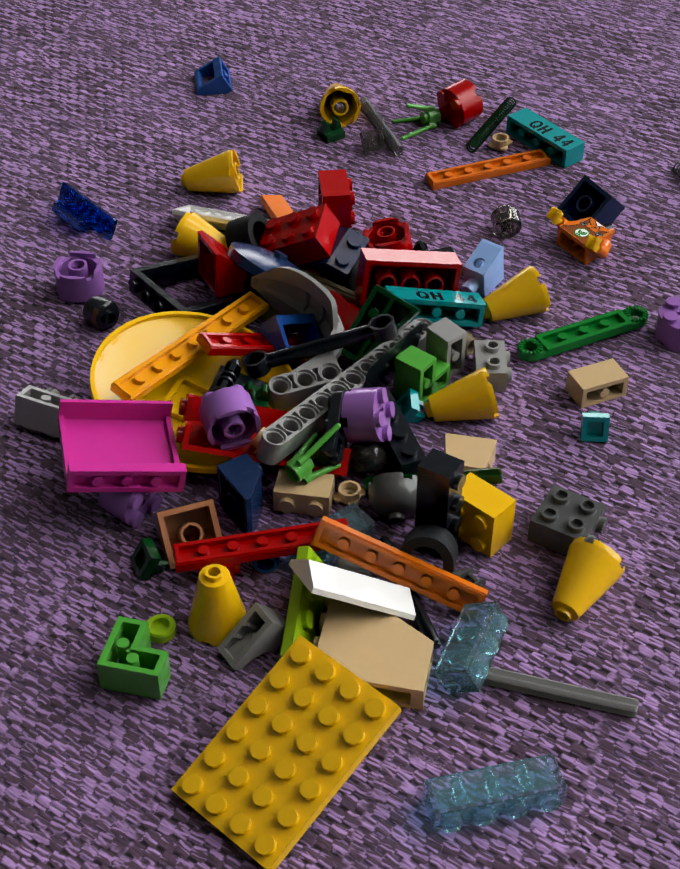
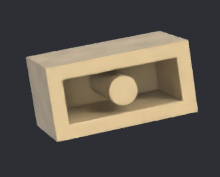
M612 358L568 371L565 390L580 408L625 396L629 376Z
M279 468L273 489L274 511L308 514L314 517H329L333 494L335 493V475L324 474L314 478L308 484H305L303 480L300 483H295L289 478L285 469Z

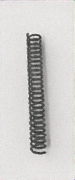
M366 97L361 98L362 112L393 155L401 156L403 154L401 153L403 145L398 141L369 99Z

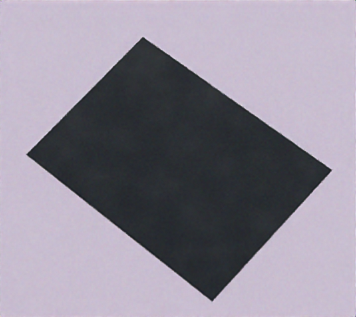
M426 318L368 369L363 388L386 387L394 380V360L396 356L410 345L417 348Z

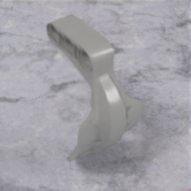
M280 266L251 277V287L259 292L280 314L313 313L321 338L344 332L340 316L337 314L336 300L329 290L305 272L292 267ZM343 348L319 354L291 372L272 377L268 384V405L272 409L277 410L295 407L341 374L342 371L337 359Z

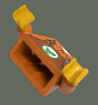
M551 207L546 217L558 227L557 244L585 265L598 257L601 259L607 257L612 247L611 236L615 233L611 223L602 225L591 217L568 221L563 217L564 213L561 210Z

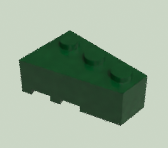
M375 284L349 330L368 325L369 321L375 316L390 314L394 317L397 330L399 331L423 310L384 287ZM373 339L344 347L341 354L357 362L382 343L375 342Z

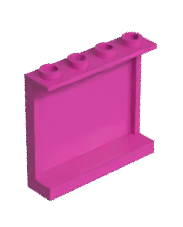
M60 399L57 421L66 492H183L187 469L186 464L179 461L170 417L173 402Z

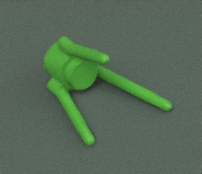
M406 104L407 108L424 111L417 117L393 120L394 124L421 121L423 125H426L402 136L401 140H405L429 129L437 128V125L441 122V114L434 105Z
M340 423L335 424L307 451L318 436L317 433H313L294 457L286 462L284 469L292 481L300 483L303 480L305 484H308L314 478L341 467L340 463L336 466L329 465L312 472L314 463L310 458L341 427Z

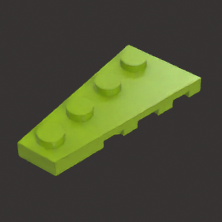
M310 546L298 547L296 559H309L324 564ZM295 572L280 653L281 657L300 635L313 644L320 616L326 602V597L311 593Z

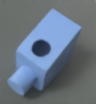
M485 239L480 241L464 265V284L460 288L461 292L479 293L481 297H486L504 279L503 246Z

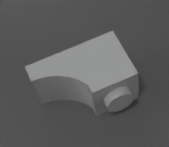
M255 602L217 649L233 669L240 671L256 657L267 652L274 653L283 641L286 621L277 610Z

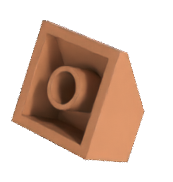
M213 499L152 513L158 538L170 570L175 569L172 544L222 537Z

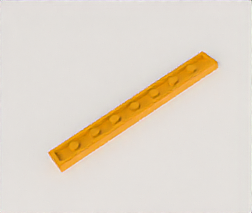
M249 291L112 382L110 390L122 400H139L206 354L196 341L199 333H236L267 312L269 304L252 291Z

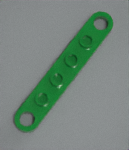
M631 305L623 310L617 309L537 334L534 338H525L524 341L520 340L518 343L517 355L524 361L534 362L641 328L647 324V309L644 310V307H636V305L632 307Z

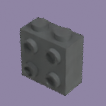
M553 485L530 519L527 540L566 556L569 546L575 538L586 537L584 542L593 543L594 539L597 540L598 533L603 534L608 523V518L605 517L607 505Z

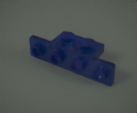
M62 183L58 200L53 203L51 211L57 214L60 220L69 223L72 229L77 232H85V230L96 231L105 239L111 240L118 220L69 183Z

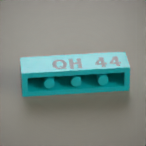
M523 108L507 116V134L534 150L542 149L553 162L561 167L566 168L583 160L584 141L528 108Z
M387 285L384 287L423 310L414 319L426 318L435 323L446 317L458 326L482 327L486 303L479 293Z

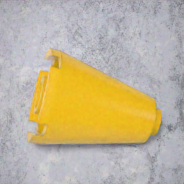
M334 83L326 89L321 98L319 109L324 120L332 123V117H335L340 121L343 128L357 120L361 104L358 95L352 89Z
M234 149L224 151L184 169V174H181L182 186L186 187L188 191L242 192L243 177L242 173H239L238 167L240 162Z
M190 211V213H185L175 229L178 236L176 240L172 239L170 250L171 253L182 257L198 254V231L201 230L227 249L228 247L224 234L199 215Z
M528 266L483 298L486 303L484 319L488 318L490 322L548 311L547 308L551 305L550 296L545 283L540 285L537 277L541 276L534 267Z
M486 367L479 368L427 396L428 402L424 403L427 417H433L434 422L499 418L492 384L487 381L489 374Z
M578 537L570 544L551 603L555 616L565 622L577 621L622 577L625 566L622 568L620 566L621 557L611 547L601 541L594 539L593 543L584 542L586 537Z
M211 564L205 566L199 572L188 616V628L196 641L200 643L203 641L210 643L211 646L218 647L247 611L229 570L223 565Z

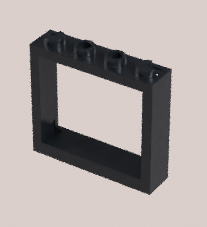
M198 254L130 269V280L128 281L129 291L155 313L191 311L215 315L249 291L258 295L244 284V292L222 296V299L184 308L159 286L196 277L206 284L199 274Z

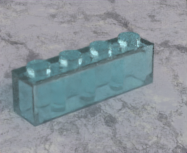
M552 753L426 779L423 783L422 799L433 832L444 831L452 833L458 831L463 826L473 824L484 826L496 819L506 817L517 819L529 812L538 810L550 812L564 805L567 785Z

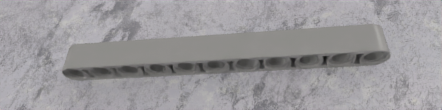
M425 318L414 319L399 330L395 338L380 344L268 426L262 433L256 452L257 458L264 464L275 465L304 444L313 433L321 431L324 428V421L328 419L329 410L327 402L328 397L332 396V392L334 390L349 391V389L363 388L368 369ZM427 319L425 320L417 346L422 351L426 350L427 327L433 324Z

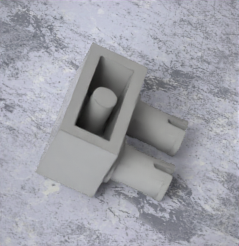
M28 385L15 396L14 423L24 426L28 430H36L48 434L50 437L60 438L57 421L60 399L82 398L79 396L75 398V395L69 397L60 395L57 389L54 388L52 390L51 387L44 390Z

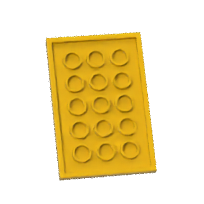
M300 635L171 790L264 869H276L402 710L392 700Z

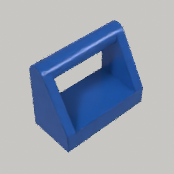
M219 56L194 71L197 95L227 94L233 91L230 71ZM215 76V78L203 84V77Z
M313 313L275 315L260 325L263 336L276 350L295 346L288 344L287 333H298L305 342L321 338Z

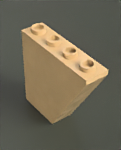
M326 597L325 607L328 610L327 613H321L319 622L321 635L315 636L313 644L398 706L423 710L433 662L434 641L395 615Z

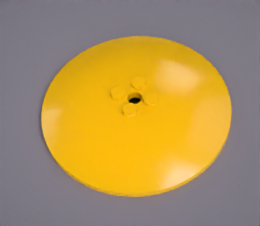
M191 311L159 312L138 317L118 327L101 343L93 358L89 376L92 400H122L110 390L112 382L213 315ZM243 327L241 330H239V331L236 332V333H255V332L251 331L250 329H248V328H246V327ZM204 354L139 400L173 402L170 417L176 441L178 426L182 425L183 415H178L181 398L186 399V394L203 396L207 393L220 366L225 367L227 361L231 359L240 361V373L246 375L241 362L244 356H208ZM284 364L271 368L267 375L257 379L269 384V380L272 377L293 370L289 364ZM294 407L284 409L283 411H290ZM176 442L179 461L186 464L187 472L217 474V465L233 459L232 457L179 449L180 443Z

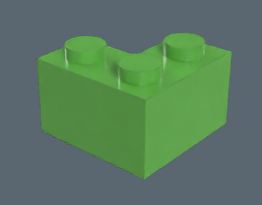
M412 345L403 352H400L394 360L395 378L393 385L394 397L400 398L411 388L418 391L419 400L425 403L428 402L427 396L449 384L451 365Z
M118 616L97 662L100 687L161 700L171 677L168 651L151 648L148 621Z

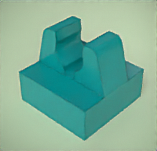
M409 388L396 400L407 423H419L426 417V414L420 412L424 407V403L419 400L418 391Z
M599 411L582 412L580 440L608 442L609 413H600Z

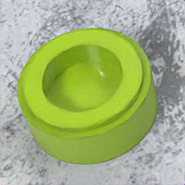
M157 614L147 620L152 642L166 643L175 637L176 622L171 616Z

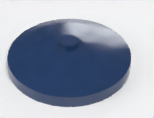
M232 242L227 250L228 256L236 264L254 276L280 266L300 270L296 265L287 260L288 256L279 250L272 252L265 248L242 242Z

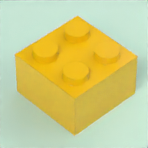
M470 472L466 475V481L462 488L464 503L460 509L462 524L459 528L458 536L471 545L475 551L482 552L491 557L512 538L516 500Z

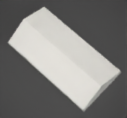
M194 205L172 209V215L178 222L185 213L192 211L214 228L225 230L229 221L247 216Z
M291 559L289 563L292 570L313 594L413 621L416 617L411 591L408 587L309 559Z

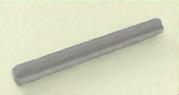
M484 666L482 670L481 683L632 718L636 717L638 712L639 700L491 666Z

